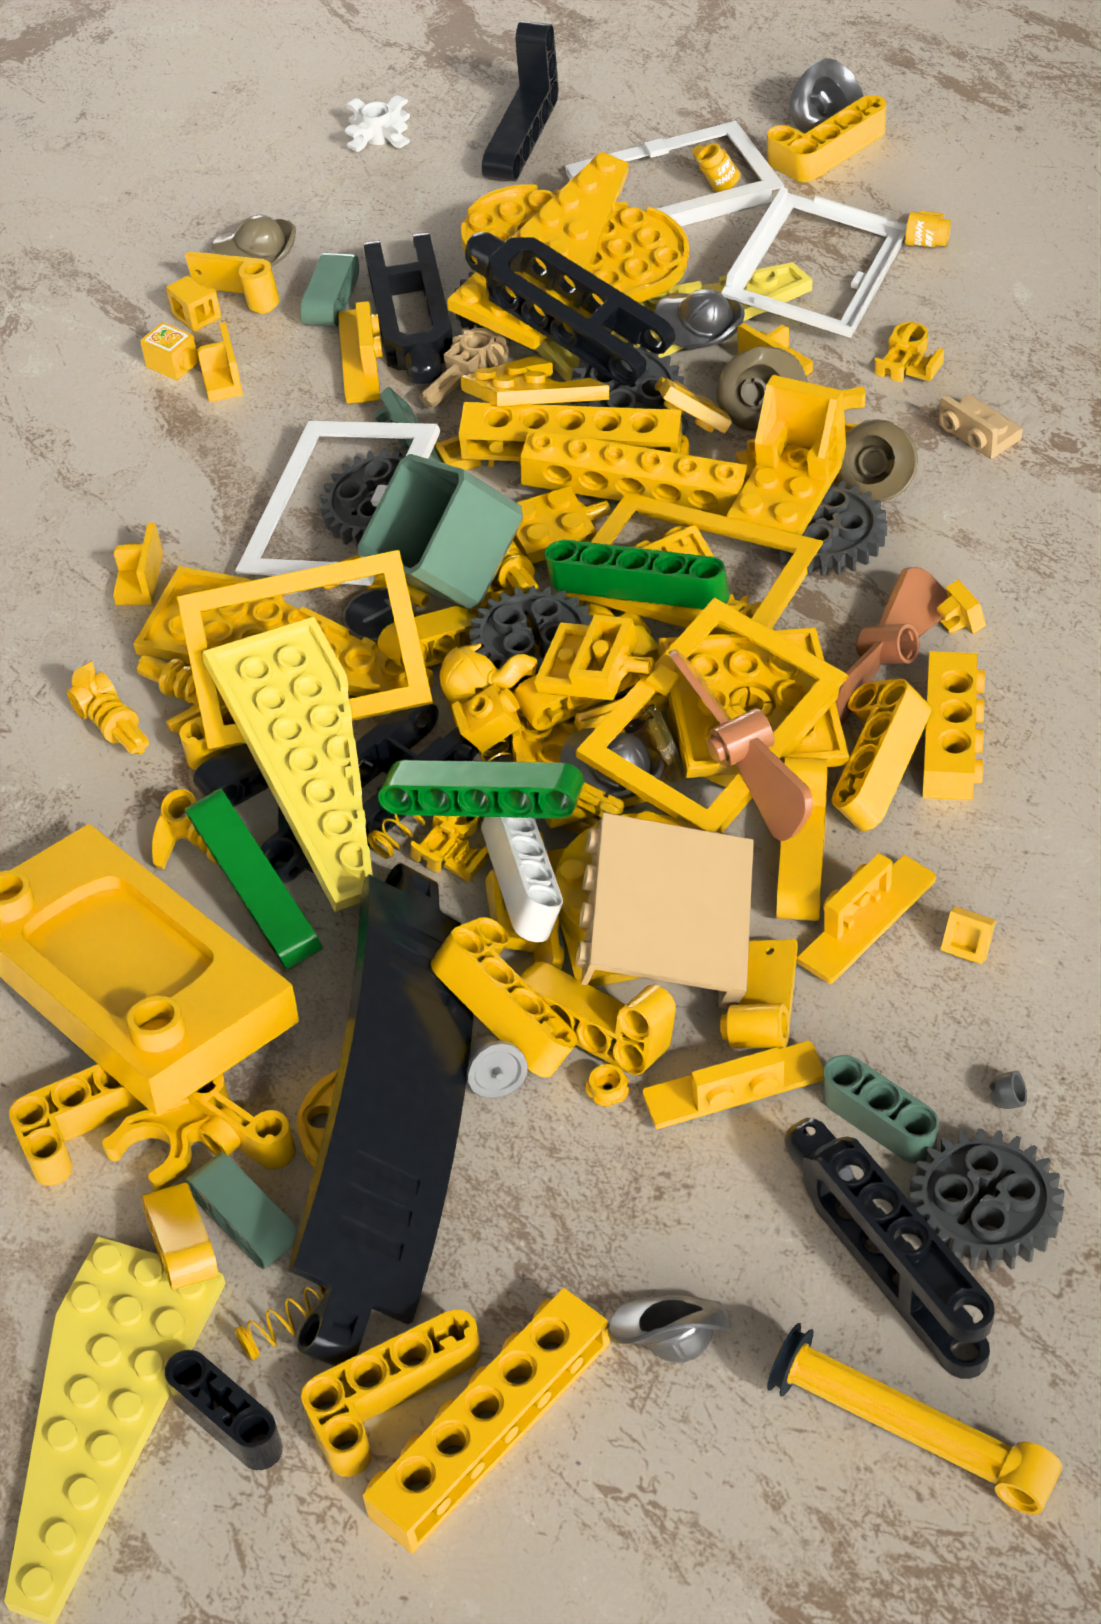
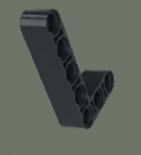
M520 21L517 25L515 44L519 88L484 152L482 174L485 178L517 181L557 103L559 85L554 27L552 24Z

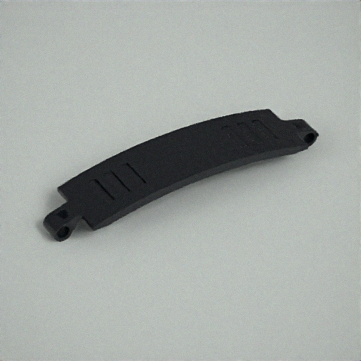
M399 863L392 868L385 882L370 874L364 878L360 898L354 978L339 1068L320 1151L293 1242L288 1268L289 1272L326 1289L317 1308L303 1323L298 1336V1351L334 1367L357 1355L372 1309L407 1325L413 1322L445 1203L467 1082L466 1074L470 1057L474 1013L436 976L431 968V960L451 931L455 927L462 925V923L445 915L440 910L438 883L403 863Z

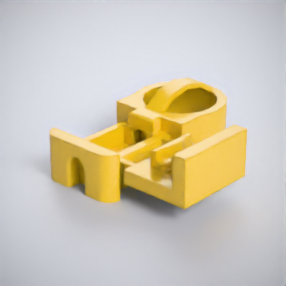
M903 322L894 328L889 338L888 353L884 359L875 357L874 373L881 377H885L886 374L890 375L891 380L900 382L904 380V370H906V375L930 382L943 364L944 349L939 348L933 356L930 354L928 357H925L924 353L928 347L927 328L918 322ZM910 337L919 339L917 341L909 342Z
M433 816L432 827L434 828L422 842L417 844L413 840L411 841L410 857L417 862L424 859L427 861L426 867L433 872H440L442 861H444L445 869L470 883L490 859L487 846L481 848L478 852L477 848H470L469 841L466 840L467 835L470 837L476 832L480 817H473L474 820L468 824L457 825L455 823L460 816H449L448 819L446 816ZM443 832L447 833L448 837L444 836Z

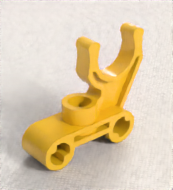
M223 1073L158 1117L149 1109L127 1116L121 1125L102 1141L107 1158L114 1162L120 1160L127 1148L137 1141L153 1138L167 1142L171 1146L169 1156L162 1165L148 1174L153 1191L170 1187L177 1179L189 1171L193 1157L191 1146L197 1141L202 1142L215 1156L221 1151L230 1156L238 1148L268 1169L285 1167L293 1160L296 1153L288 1118L276 1110H267L255 1117L230 1100Z

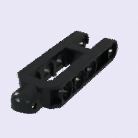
M430 233L412 234L418 262L388 267L385 266L380 240L363 242L387 366L399 371L406 370L410 383L425 384L434 382L442 374L441 364L445 363L444 354L451 348L453 335ZM423 291L424 297L426 296L432 328L426 332L404 334L399 331L392 296Z
M477 232L471 235L467 241L465 250L466 261L472 270L486 278V290L489 301L622 385L630 386L634 384L646 371V363L643 356L635 348L611 334L613 331L634 345L639 344L655 354H664L675 341L674 329L664 318L535 237L509 238L504 242L491 233ZM471 255L476 258L477 262L472 260ZM535 257H537L544 263L546 269L542 268L538 264ZM515 272H526L545 284V288L549 291L553 289L573 302L574 307L578 309L583 308L592 315L587 319ZM564 275L571 279L575 287H572L565 280ZM505 286L512 290L516 298L512 297L506 291ZM593 294H596L602 300V305L595 300ZM534 304L543 311L545 316L540 315L536 311ZM563 323H565L571 328L574 335L566 331V329L563 326ZM650 330L657 333L661 338L662 342L655 339L651 334ZM621 360L625 361L632 371L627 370L622 365Z
M429 704L395 711L356 741L358 765L363 760L359 766L361 789L383 772L387 775L392 764L397 761H472L479 750L460 734L459 728L456 727L444 738L438 737L416 755L410 749L432 731L437 723L439 710L436 705ZM383 784L377 788L376 794L362 804L365 812L367 837L373 830L383 832L382 822L384 819L396 820L395 814L386 811L379 803L378 793ZM278 806V831L262 844L261 850L266 854V851L270 849L266 858L283 884L295 879L306 869L311 873L314 872ZM397 815V816H398L399 821H401V820H402L403 818H405L407 815ZM392 821L385 822L386 833L397 823Z
M807 1117L791 1125L785 1134V1147L790 1158L803 1172V1184L816 1212L947 1372L961 1379H971L983 1373L987 1368L990 1356V1345L986 1337L990 1334L995 1315L994 1303L988 1293L856 1138L849 1136L835 1138L825 1124L815 1118ZM806 1127H812L816 1132L810 1135ZM850 1165L862 1169L864 1172L863 1177L857 1180ZM872 1200H886L892 1205L893 1209L890 1213L886 1214ZM843 1205L854 1219L842 1218L837 1213V1208ZM902 1234L916 1235L920 1238L922 1245L914 1250V1247L903 1238ZM870 1238L882 1253L870 1252L864 1245L865 1241ZM896 1273L900 1274L899 1286L892 1279ZM971 1305L978 1308L983 1318L979 1322L974 1323L972 1316L963 1306ZM959 1342L971 1343L978 1349L979 1354L975 1359L963 1361L953 1355L951 1348Z

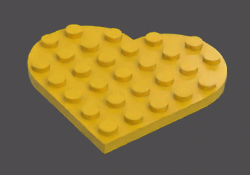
M522 184L503 187L480 197L468 208V215L464 222L461 223V244L464 253L467 241L471 235L477 232L491 233L506 242L547 204L560 189H556L555 193H552L548 190H537V185ZM615 202L610 221L606 223L604 236L592 266L588 268V271L640 303L668 292L680 281L688 266L689 242L682 227L664 212L650 206L647 207V211L637 207L628 208V202ZM471 255L472 260L477 262L476 258ZM593 294L595 300L602 305V300L596 294ZM574 308L576 312L587 319L592 315L583 308ZM563 323V326L566 330L570 329L568 325Z

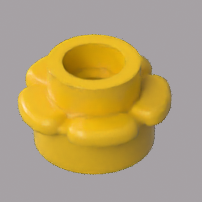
M603 1064L591 1072L585 1086L586 1093L589 1097L594 1098L595 1104L610 1107L615 1103L623 1102L629 1094V1088L627 1087L629 1080L619 1067L612 1064ZM612 1087L610 1090H605L604 1088Z

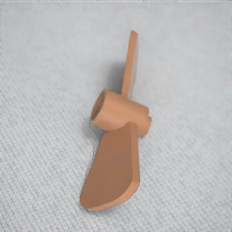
M919 567L904 568L898 577L879 624L864 627L857 637L856 651L860 659L846 672L849 677L839 688L838 698L835 701L841 726L852 712L848 708V701L852 693L859 686L871 682L881 665L913 663L919 653V637L943 619L937 612V607L948 598L947 592L926 570Z
M677 649L668 652L720 723V725L710 729V739L706 741L708 751L713 760L717 763L722 762L726 767L734 764L737 765L771 835L775 839L785 841L796 836L811 815L813 806L812 794L808 786L769 749V747L774 745L775 740L772 728L765 715L758 708H753L731 719L692 663Z

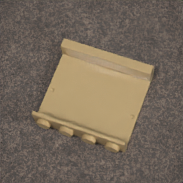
M603 813L597 828L589 829L586 842V853L592 854L591 865L587 864L582 885L583 890L589 891L588 903L584 902L582 905L579 919V928L586 929L585 941L580 940L576 954V966L582 967L581 984L588 985L596 969L719 990L718 1008L728 1009L730 1005H739L747 991L754 840Z

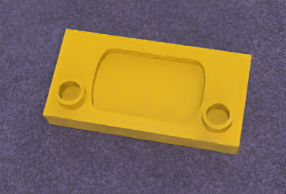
M90 823L15 868L0 871V978L157 1117L299 1022L293 985Z

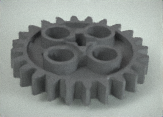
M628 341L627 344L634 348V344ZM641 345L635 349L643 356L646 363V371L630 386L616 382L579 358L578 367L573 368L571 381L592 378L609 385V400L571 402V404L587 407L668 409L663 404L665 399L655 389V385L661 376L673 382L676 380L684 384V376H678V365L670 366V355L659 358V354L648 352ZM621 360L622 365L627 370L632 371L630 366L625 361Z
M385 448L376 457H374L371 451H368L367 459L363 461L355 456V464L353 466L343 463L341 466L344 472L342 474L332 473L331 477L334 483H325L323 485L326 493L319 496L322 503L319 509L327 529L331 530L335 539L341 537L345 545L354 540L356 548H358V544L377 506H373L371 503L377 486L389 484L400 460L404 458L400 449H396L391 456H388Z
M841 481L838 486H832L831 484L802 536L823 541L822 546L807 567L808 574L814 568H819L821 576H825L827 570L833 568L837 575H841V567L844 566L851 571H856L857 561L868 565L869 555L875 557L879 555V547L885 546V536H887L886 510H881L880 500L872 501V492L869 491L860 495V485L847 489L846 481ZM771 548L772 554L779 553V562L781 563L789 561L794 554Z
M531 586L529 593L523 594L521 589L517 587L515 588V596L510 597L508 594L501 592L500 602L488 599V609L478 608V618H472L471 620L472 629L469 630L470 644L481 643L482 646L475 652L485 655L498 669H501L507 660L516 654H526L538 659L536 675L560 622L590 625L594 615H589L587 605L579 606V598L577 596L566 600V591L564 590L560 591L557 595H551V587L547 586L543 593H537L535 586ZM526 615L530 618L532 630L530 627H527ZM534 641L539 645L541 658L537 656ZM524 676L515 684V687H518L520 683L532 676Z
M982 1129L977 1130L976 1140H969L967 1135L960 1131L958 1144L956 1145L945 1137L942 1138L941 1152L929 1147L927 1149L926 1162L918 1161L916 1163V1176H911L910 1192L912 1193L909 1194V1201L959 1260L963 1256L969 1258L970 1270H975L980 1260L987 1262L990 1272H995L997 1260H1003L1012 1270L1015 1268L1017 1255L1028 1263L1032 1262L1034 1248L1042 1252L1047 1250L1048 1237L1056 1238L1059 1222H1062L1064 1190L1058 1188L1059 1173H1049L1051 1160L1044 1158L1035 1161L1037 1147L1035 1145L1023 1151L1019 1149L1021 1137L1016 1136L1008 1144L1003 1142V1134L1000 1130L995 1133L993 1140L986 1139ZM977 1169H986L990 1172L983 1173L977 1171ZM1020 1196L1028 1200L1020 1201L1012 1197ZM946 1198H956V1199H958V1200H960V1201H959V1202H949V1201H947V1200H945V1199H946ZM981 1226H993L997 1230H985Z

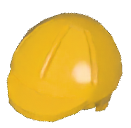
M481 643L458 646L447 653L442 662L439 674L440 685L444 695L452 704L457 701L464 704L494 683L504 690L513 687L526 675L535 676L538 659L526 654H516L510 657L501 669H498L485 655L475 652L482 646Z

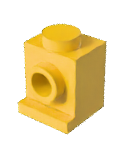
M188 275L166 286L172 314L193 332L221 318L215 289H207L203 284L199 285Z
M495 683L464 704L457 701L451 705L460 734L482 752H485L522 727L517 714L520 706L516 697L509 689L502 690Z

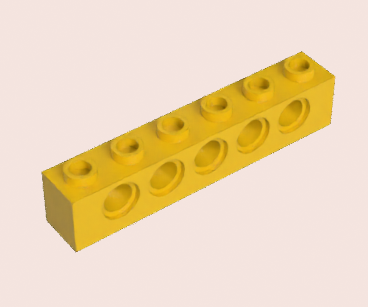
M464 402L459 428L462 459L521 461L528 429L679 454L682 440L681 410L533 404L495 406L485 402Z
M528 429L521 454V485L551 490L570 486L574 494L621 501L628 492L727 517V513L746 482L747 465L535 429Z
M564 1287L553 1299L548 1298L544 1300L536 1309L533 1320L521 1332L516 1331L506 1339L500 1354L488 1366L483 1365L474 1372L468 1382V1387L455 1400H449L441 1406L434 1418V1422L422 1435H415L408 1440L400 1453V1457L387 1471L382 1470L370 1480L363 1495L369 1519L413 1554L610 1344L607 1332L608 1320ZM548 1343L561 1344L558 1348L553 1350H547L542 1348L544 1345ZM524 1376L529 1378L521 1384L510 1383L515 1377ZM490 1410L496 1412L494 1416L488 1419L476 1417L483 1411ZM458 1445L463 1447L456 1454L448 1455L442 1453L449 1446ZM416 1481L429 1482L424 1489L418 1491L408 1489Z

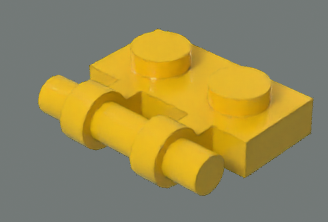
M661 376L657 381L655 389L665 399L663 404L668 409L681 410V415L684 411L696 417L694 422L708 432L712 433L714 429H717L724 434L726 433L733 421L728 413L716 407L713 401L704 396H697L676 380L673 382Z

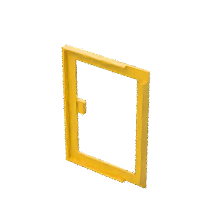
M628 492L591 541V543L611 545L634 512L638 511L639 515L687 527L695 525L699 530L794 553L751 618L772 630L808 574L807 567L823 544L822 540ZM566 592V596L572 598L577 596L580 600L687 628L703 611V609ZM718 623L709 634L713 635L737 632L731 630L730 628L726 627L721 623Z
M399 550L177 596L209 751L246 744L236 723L224 725L216 685L203 662V651L208 650L201 612L375 575H385L409 686L349 699L352 721L433 704Z
M714 598L656 661L651 675L645 674L577 748L576 757L676 820L681 817L700 830L714 833L717 831L722 834L753 798L740 772L710 807L706 809L607 748L657 691L667 696L680 681V675L675 672L678 666L668 652L677 649L688 658L716 625L721 623L817 679V683L773 732L775 742L769 749L782 762L837 700L839 688L849 675Z

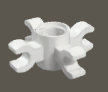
M396 95L388 104L384 102H371L365 105L357 98L347 103L346 108L354 112V115L348 118L351 125L345 129V133L354 138L347 144V147L358 152L366 146L367 142L373 145L391 142L396 148H402L408 144L409 139L401 134V132L408 129L404 122L410 117V114L401 109L402 106L408 103V99Z

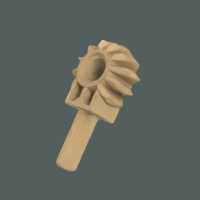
M474 325V328L471 330L461 329V335L453 337L451 348L444 354L446 371L420 393V401L424 403L426 408L432 409L458 385H461V376L474 373L476 369L491 368L507 363L509 348L506 339L501 334L486 327L477 328Z

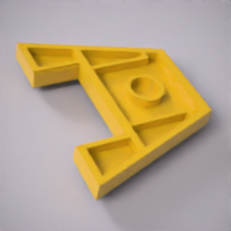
M536 355L491 368L476 369L474 373L461 376L462 391L495 406L609 400V385L592 378L557 382L548 378V376L553 375V362Z

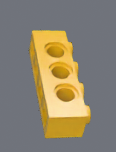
M929 651L927 703L931 706V713L925 727L923 798L973 800L974 784H982L983 759H975V753H983L984 729H976V723H983L984 699H977V693L984 694L985 670L977 669L978 653Z

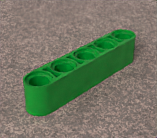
M559 540L553 542L545 549L544 554L551 584L557 591L564 590L568 593L703 610L714 598L725 604L730 598L725 565L722 560L716 557L574 540Z
M402 760L392 764L378 793V800L386 811L397 815L560 819L570 816L575 810L584 785V776L577 767L567 763Z
M218 788L186 807L184 810L194 828L286 971L321 951L323 946L313 928L223 790Z

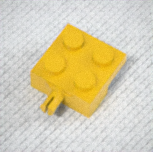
M570 486L519 501L517 503L522 507L524 519L514 540L521 552L529 558L532 564L546 560L545 549L553 542L559 540L582 542L590 540L591 542L597 534V530L591 521L611 515L609 503H607V500L586 507L579 502Z
M594 615L590 625L560 622L534 683L537 692L614 700L620 683L626 674L633 672L651 675L654 668V660L652 657L632 656L638 643L632 618Z

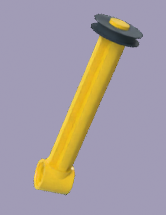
M797 1323L792 1328L779 1348L773 1362L767 1384L768 1391L777 1386L780 1388V1397H783L790 1390L791 1386L795 1384L995 1484V1492L998 1497L1013 1509L1030 1515H1038L1043 1511L1062 1471V1463L1051 1451L1043 1446L1026 1441L1018 1442L1011 1447L811 1348L814 1334L813 1329H809L805 1334L801 1332V1323Z

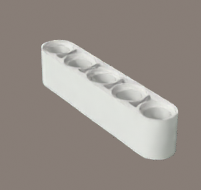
M484 817L481 831L513 929L526 940L533 942L547 941L562 907L563 898L535 819Z

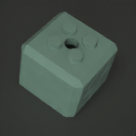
M408 454L400 460L358 544V556L362 558L399 550L407 584L427 594L471 609L481 605L524 519L522 507L464 469Z

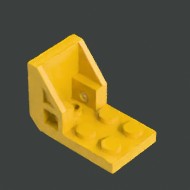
M772 375L766 385L755 439L757 465L727 513V517L798 535L804 533L842 466L846 450L843 390Z

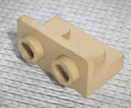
M971 394L958 402L948 395L940 399L938 425L989 459L994 458L1022 439V427Z

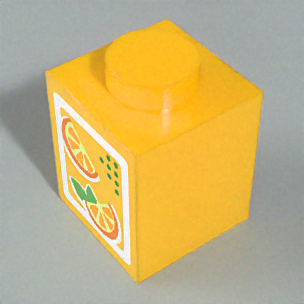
M161 322L140 340L146 367L176 381L199 362L193 335L165 322Z

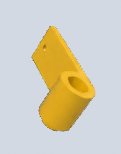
M187 251L185 254L191 278L199 285L203 284L207 289L213 288L216 291L242 293L245 295L248 308L260 314L271 312L279 304L280 298L269 261L258 258Z
M796 939L749 941L747 991L739 1005H730L728 1013L722 1014L720 1019L721 1037L723 1040L729 1041L732 1049L783 1048L787 1046L798 950Z

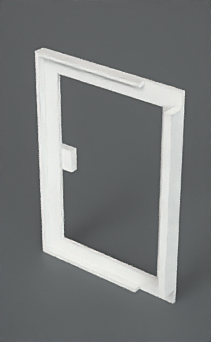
M737 121L664 140L662 138L645 142L641 146L610 153V155L627 162L645 156L652 158L664 155L672 149L725 135L730 138L761 181L657 208L673 218L680 226L772 202V190L784 187L782 181ZM593 158L565 165L568 178L571 180Z
M781 187L727 274L726 285L721 294L725 298L852 338L905 241L907 224L819 196H815L814 201L787 193L788 189ZM793 208L887 237L867 274L857 271L853 278L851 288L857 289V292L841 320L744 290Z
M308 421L235 570L236 574L269 575V577L339 563L261 558L319 436L413 439L407 455L413 454L428 459L440 434L438 424ZM388 485L377 486L371 499L373 506H378ZM376 575L337 584L371 586Z

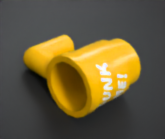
M710 143L704 147L698 145L692 150L693 156L699 163L700 170L714 192L728 190L739 181L740 171L734 165L727 152L718 143Z
M923 210L911 211L907 223L905 244L908 246L915 245L936 248L937 246L947 247L951 219H944V213Z

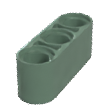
M323 252L301 302V320L303 324L339 326L338 312L346 310L359 276V259L356 254Z
M839 1055L828 1060L824 1066L823 1099L826 1106L901 1159L915 1164L918 1161L926 1162L927 1149L930 1147L936 1150L938 1117L929 1106L855 1057ZM875 1108H884L885 1110H877ZM917 1132L921 1133L922 1135H913L911 1133Z
M221 1151L184 1179V1183H188L197 1204L259 1268L266 1269L293 1248L297 1232L294 1223L224 1152Z

